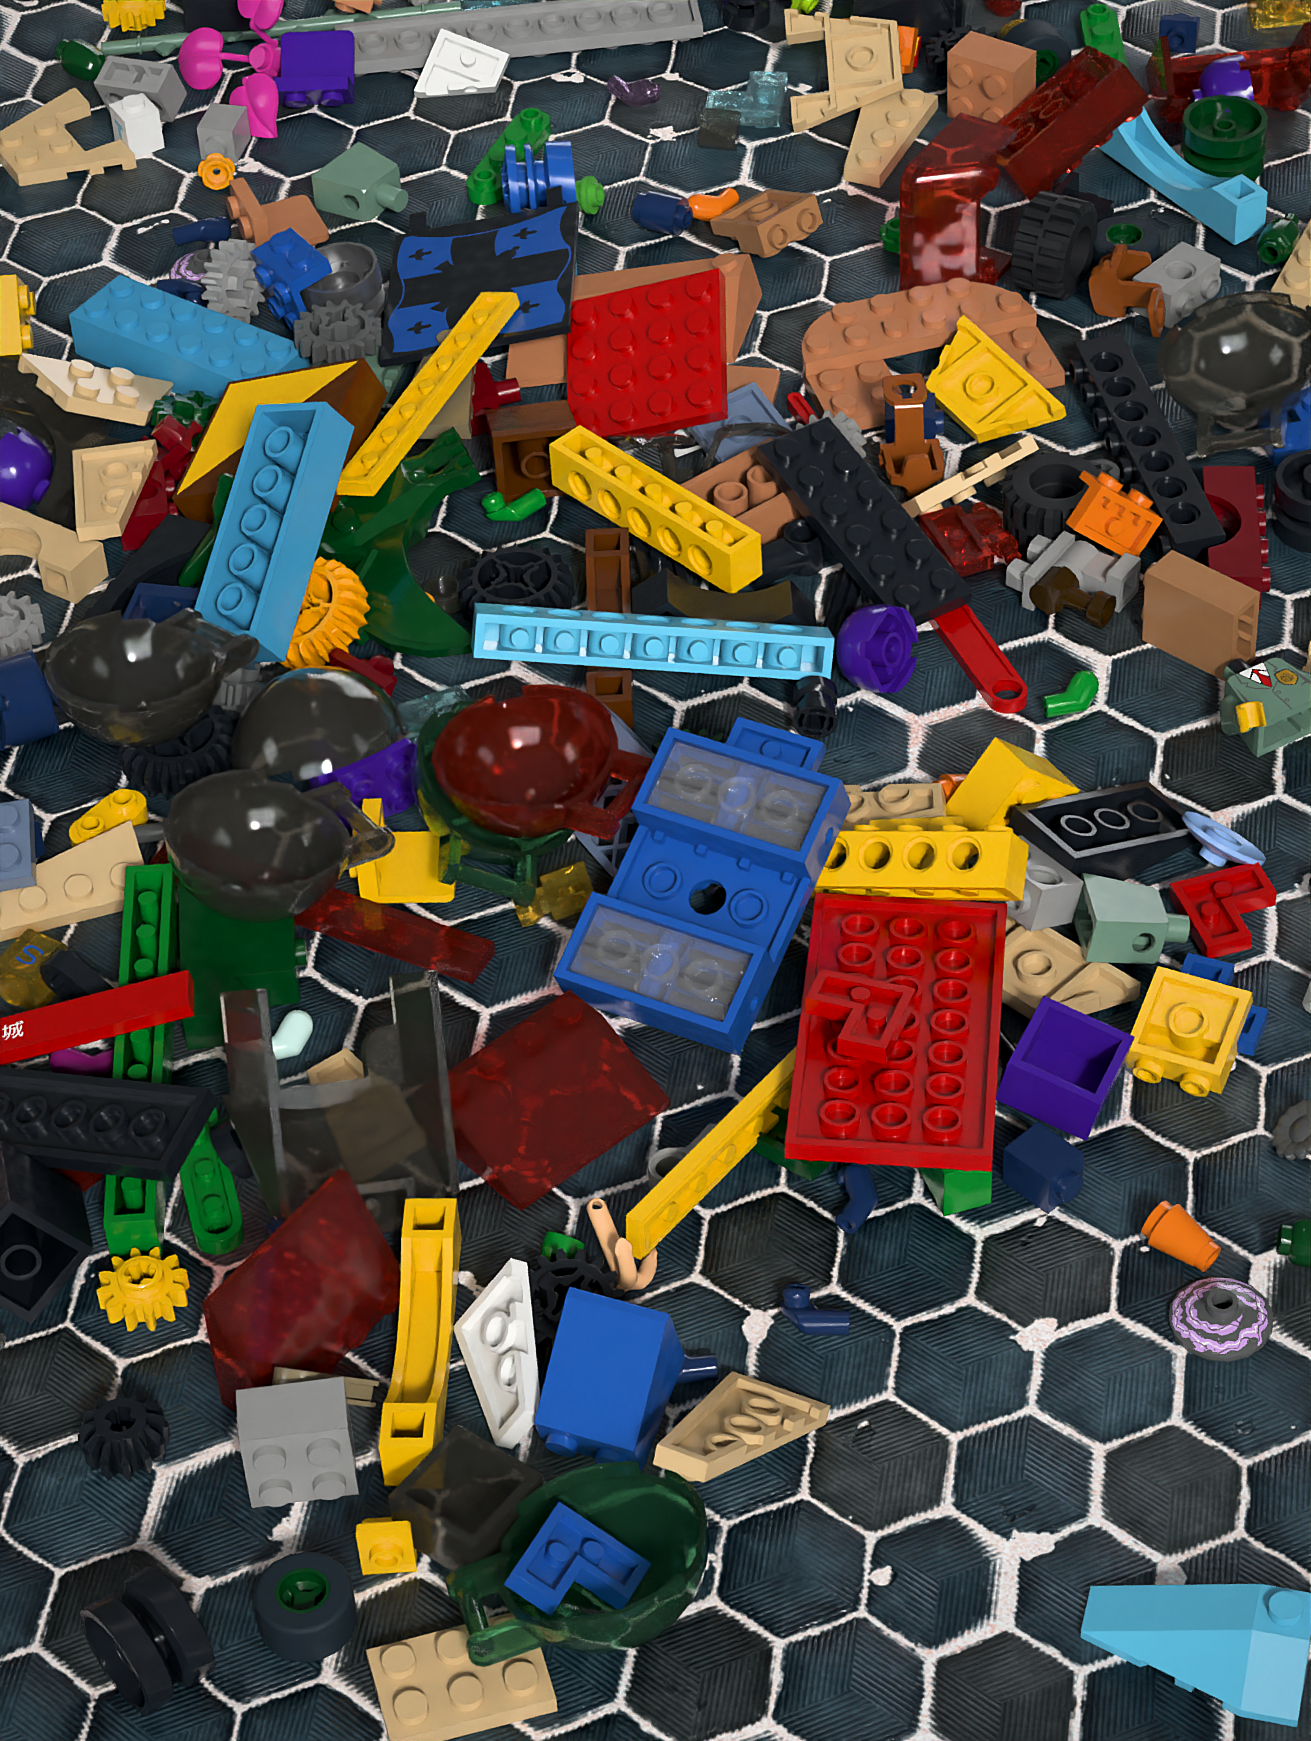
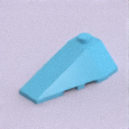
M1265 1584L1091 1586L1080 1638L1138 1667L1150 1665L1174 1677L1175 1685L1189 1692L1197 1688L1223 1701L1222 1708L1240 1717L1297 1727L1311 1649V1593Z

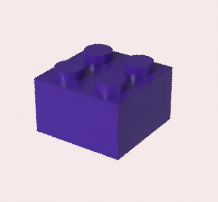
M1043 996L1007 1064L996 1100L1087 1141L1121 1074L1135 1037Z

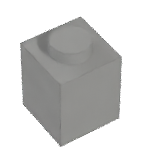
M210 104L197 126L202 160H206L209 154L220 153L224 158H230L233 163L238 162L251 140L246 106Z

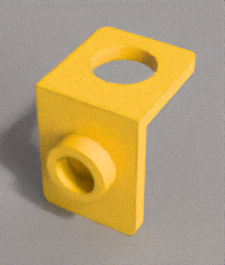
M414 1516L364 1519L361 1524L356 1525L355 1534L362 1575L417 1571V1522Z

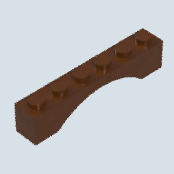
M629 527L585 529L587 611L632 614ZM587 666V706L597 698L615 712L634 732L633 669ZM595 736L590 742H600V740Z

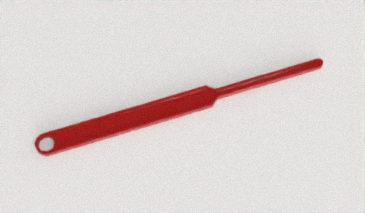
M798 392L788 394L787 408L797 423L803 426L809 424V417L812 414L819 420L802 394ZM967 604L928 621L991 709L1003 714H1012L1021 711L1026 706L1027 685ZM1010 690L1018 693L1020 696L1006 700L998 698L995 694L1000 691Z

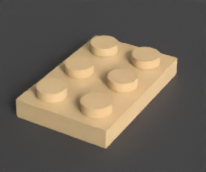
M529 1608L366 1650L370 1672L389 1741H445L558 1711L556 1695Z

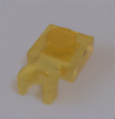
M584 861L541 876L542 887L536 889L530 887L521 888L514 891L511 897L517 909L516 913L522 927L536 924L545 914L550 912L556 921L583 911L592 891H595Z

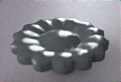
M1302 1099L1297 1105L1290 1106L1287 1112L1279 1117L1278 1124L1272 1131L1274 1135L1272 1145L1276 1148V1153L1280 1157L1285 1156L1287 1160L1292 1161L1296 1157L1301 1160L1308 1153L1311 1154V1100Z

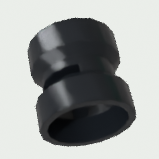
M823 676L802 678L793 688V705L795 707L793 710V726L799 734L811 739L829 736L838 725L836 708L837 687L834 682Z

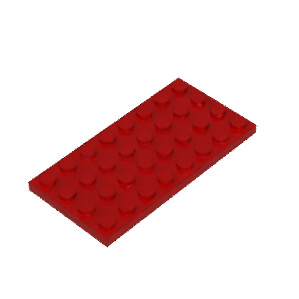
M815 893L785 1137V1159L992 1172L1007 904ZM821 968L916 989L915 1006L886 1064L862 1061L858 1058L837 1054V1038L845 1022L829 1020L805 1013V997Z

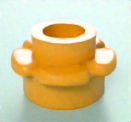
M220 153L209 154L205 161L203 160L199 163L198 175L202 177V183L206 187L213 190H221L229 185V180L234 179L232 176L235 172L233 161L230 158H224ZM215 168L220 169V173L215 174L213 173V170Z

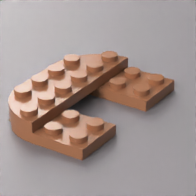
M953 278L948 282L916 286L909 290L879 294L872 298L850 303H838L833 306L832 310L826 312L811 324L802 341L803 383L821 418L826 410H830L834 417L842 411L848 419L852 417L861 430L885 425V399L882 378L892 374L883 359L951 345L958 331L956 324L963 315L1045 389L1065 385V371L1036 326L1037 312L1023 299L1021 294L990 284L970 282L965 278ZM899 386L893 389L897 394L902 393Z

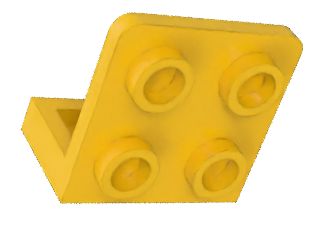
M382 798L363 799L361 818L353 819L354 846L358 847L357 850H350L349 875L350 878H358L361 904L437 903L452 901L456 890L460 845L459 835L454 831L386 832Z

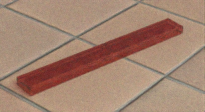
M172 835L148 863V865L173 863L177 885L178 882L212 878L234 880L241 887L245 908L290 904L293 907L296 925L470 984L476 981L495 955L494 941Z

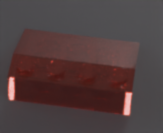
M1087 45L972 143L971 146L1021 196L1032 201L1040 191H1050L1053 188V182L1063 173H1070L1078 168L1083 162V156L1090 150L1106 144L1112 138L1113 131L1123 122L1127 123L1138 117L1143 111L1142 106L1150 98L1124 63Z
M568 990L419 1090L423 1122L431 1130L432 1137L520 1211L670 1107V1099L603 1015L571 990Z
M341 1168L202 1302L221 1401L223 1405L237 1412L236 1390L271 1386L274 1366L332 1374L335 1365L351 1349L359 1347L366 1339L368 1332L385 1315L391 1314L400 1303L401 1277L398 1261L349 1173Z

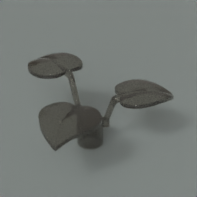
M769 422L728 424L726 427L716 431L700 474L711 468L719 445L724 438L731 436L780 437L791 431L783 426ZM645 433L619 434L606 437L607 442L622 451L635 448L645 450L650 446L658 449L663 476L678 485L694 478V470L676 469L674 446H695L696 440L694 438L672 433H658L654 435Z

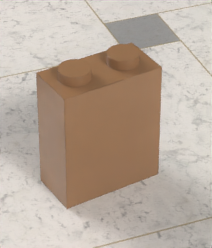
M1171 550L1157 563L1154 562L1147 568L1143 577L1145 591L1144 606L1141 612L1143 641L1223 681H1226L1223 677L1224 670L1234 659L1241 658L1249 665L1255 660L1260 601L1259 591L1174 550Z

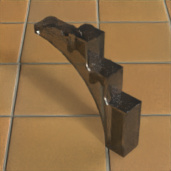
M0 357V417L32 433L45 444L56 460V468L50 487L36 508L37 516L71 530L76 524L72 450L123 444L125 441L107 437V427L104 425L103 418L64 411L54 402L51 396L45 394L36 386L38 375L34 373H21L17 367L18 360Z

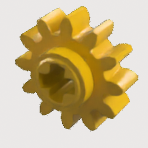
M103 0L104 4L101 5L103 20L109 21L110 28L121 25L122 32L127 30L142 31V29L148 26H156L155 19L165 18V0Z
M136 1247L132 1248L130 1252L131 1258L127 1261L115 1256L111 1258L114 1272H99L98 1276L101 1287L96 1291L100 1309L106 1310L108 1321L111 1324L125 1318L127 1331L132 1332L137 1327L138 1322H145L147 1328L150 1331H154L157 1325L156 1320L161 1316L167 1321L173 1322L176 1320L173 1306L185 1307L188 1305L186 1290L190 1288L187 1270L180 1268L176 1254L162 1260L159 1247H154L149 1252V1256H141L139 1249Z

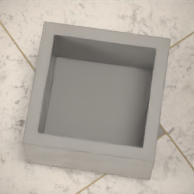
M344 1377L236 1390L238 1440L252 1508L263 1506L279 1507L287 1503L318 1499L334 1500L341 1496L359 1494L355 1442Z

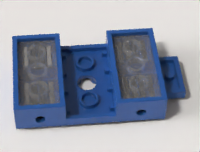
M737 717L725 744L669 727L631 807L639 826L606 896L592 891L553 974L566 998L739 1056L851 807V802L842 780L817 772L827 751L824 743L742 717ZM710 884H717L723 887L726 891V901L717 912L704 915L695 912L691 908V898L696 890L706 889Z

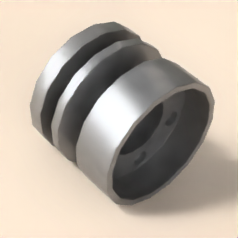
M354 242L332 243L317 248L316 250L328 259L333 272L300 291L307 312L311 313V305L314 304L319 307H326V301L329 300L334 305H340L343 300H347L348 304L353 306L362 303L363 311L373 309L375 317L381 318V329H383L387 295L382 286L383 279L374 251L364 244Z

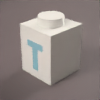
M143 93L128 95L118 102L109 104L115 141L121 139L135 154V158L165 148L159 110Z

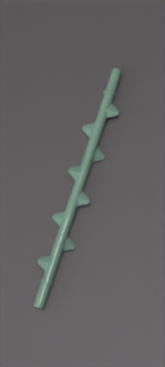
M460 1L427 5L421 3L419 6L371 11L370 14L366 12L341 14L335 9H330L322 17L280 21L272 29L262 30L270 37H279L287 32L335 30V24L462 10ZM253 30L219 31L223 36V43L262 39ZM185 32L142 38L138 35L137 38L101 42V49L105 57L132 53L143 55V52L156 51L162 56H168L174 49L181 48L182 43L190 33Z

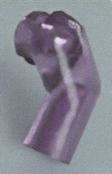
M613 76L607 83V90L631 107L656 103L662 95L660 85L650 79L628 83L619 76Z

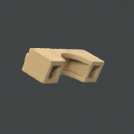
M0 501V556L23 555L37 560L44 591L78 604L109 576L102 542L97 540L79 542L77 532Z

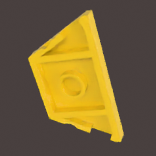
M965 315L959 318L956 324L958 331L951 345H945L939 357V365L931 372L926 382L927 393H935V403L978 443H982L1061 420L1067 416L1065 406Z

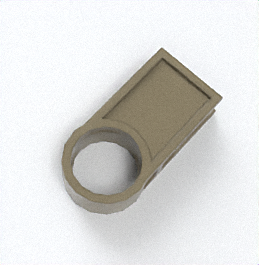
M274 1366L271 1386L344 1377L348 1404L376 1408V1402H372L374 1386L379 1387V1381Z

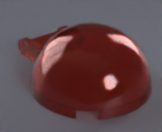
M555 684L521 686L523 696L498 703L495 702L493 694L488 695L464 708L447 723L437 737L432 752V763L439 786L447 800L472 824L497 835L510 838H536L569 828L605 840L612 839L620 830L619 822L631 809L653 762L651 758L618 749V736L612 723L611 712L593 695L576 688ZM611 777L628 781L626 786L606 809L595 807V804L607 789Z

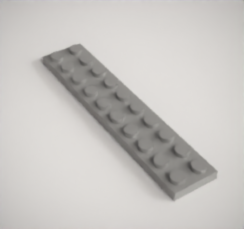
M557 0L334 25L335 31L349 30L355 37V77L364 76L367 73L385 71L397 73L404 69L424 68L441 29L509 54L510 59L523 56L543 57L550 53L559 52L579 53L587 49L596 48L615 49L623 45L633 44L652 45L656 42L669 40L688 41L692 38L703 37V22L697 0Z

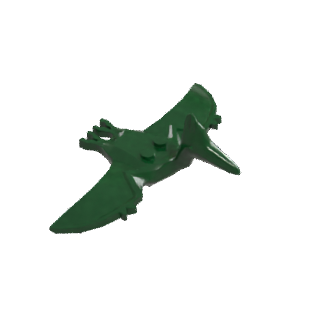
M454 427L439 435L428 449L419 454L404 457L374 497L342 495L335 512L328 515L315 559L321 556L329 561L334 559L337 562H341L359 576V580L369 593L366 600L370 610L364 614L368 624L358 629L357 633L360 639L355 640L359 646L364 645L371 639L393 652L426 658L470 654L472 652V635L434 603L421 588L412 572L408 554L409 548L425 538L433 510L451 492L471 486L482 479ZM446 465L441 471L432 474L439 467ZM222 473L219 475L217 490L211 503L213 524L184 565L178 578L179 587H191L204 579L235 478L232 474Z

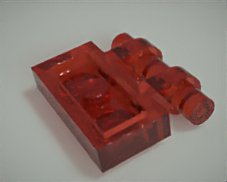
M984 502L974 504L969 514H966L960 505H955L920 515V528L960 577L994 568V555L1004 559L1008 565L1015 558L1021 560L1022 555L1018 550V541L1011 532L1004 531L1002 519L994 509L988 508Z

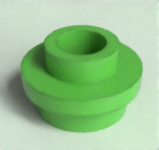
M584 176L582 180L575 182L576 198L580 207L579 212L584 211L587 215H593L598 212L600 206L604 203V188L594 176Z

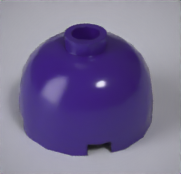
M1241 54L1226 56L1214 60L1206 66L1199 77L1198 89L1191 91L1192 102L1215 95L1240 96L1254 101L1249 69L1241 71L1238 63L1246 61L1244 56Z
M17 427L18 435H14L9 431L0 439V501L25 510L30 508L36 501L40 504L43 503L51 494L54 483L50 481L53 474L52 456L42 442L23 428Z
M886 604L869 605L852 612L844 621L835 640L836 658L844 677L855 687L873 693L899 692L909 682L917 658L910 657L911 642L918 643V632L913 617L902 607Z

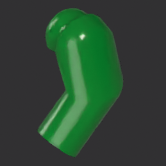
M534 488L514 501L505 502L503 494L497 491L484 496L482 506L486 509L484 515L491 521L520 522L546 506V498L541 490Z
M1089 670L1079 671L1072 676L1064 693L1042 696V707L1045 717L1050 718L1086 711L1099 690L1097 676Z

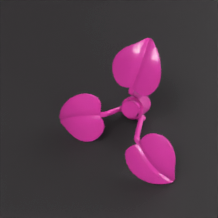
M237 0L240 14L245 18L251 19L250 28L266 44L262 43L255 46L249 56L222 52V34L215 29L202 27L191 32L182 43L178 56L179 70L190 87L197 90H208L214 87L221 78L223 70L221 60L250 63L258 73L243 77V86L237 87L232 91L229 105L247 107L251 136L267 139L277 138L276 120L279 96L277 85L273 78L281 77V47H278V40L272 39L262 29H271L277 23L282 12L284 0Z

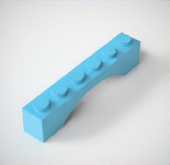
M1114 89L1088 101L1087 140L1233 245L1256 236L1265 229L1268 194L1266 190L1243 174L1234 177H1216L1203 173L1188 164L1163 139L1149 118L1144 106L1121 89Z

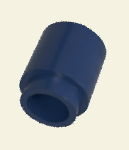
M650 190L647 193L641 192L637 195L633 205L632 217L633 221L640 224L643 229L679 236L690 227L693 210L692 207H689V202L685 197Z

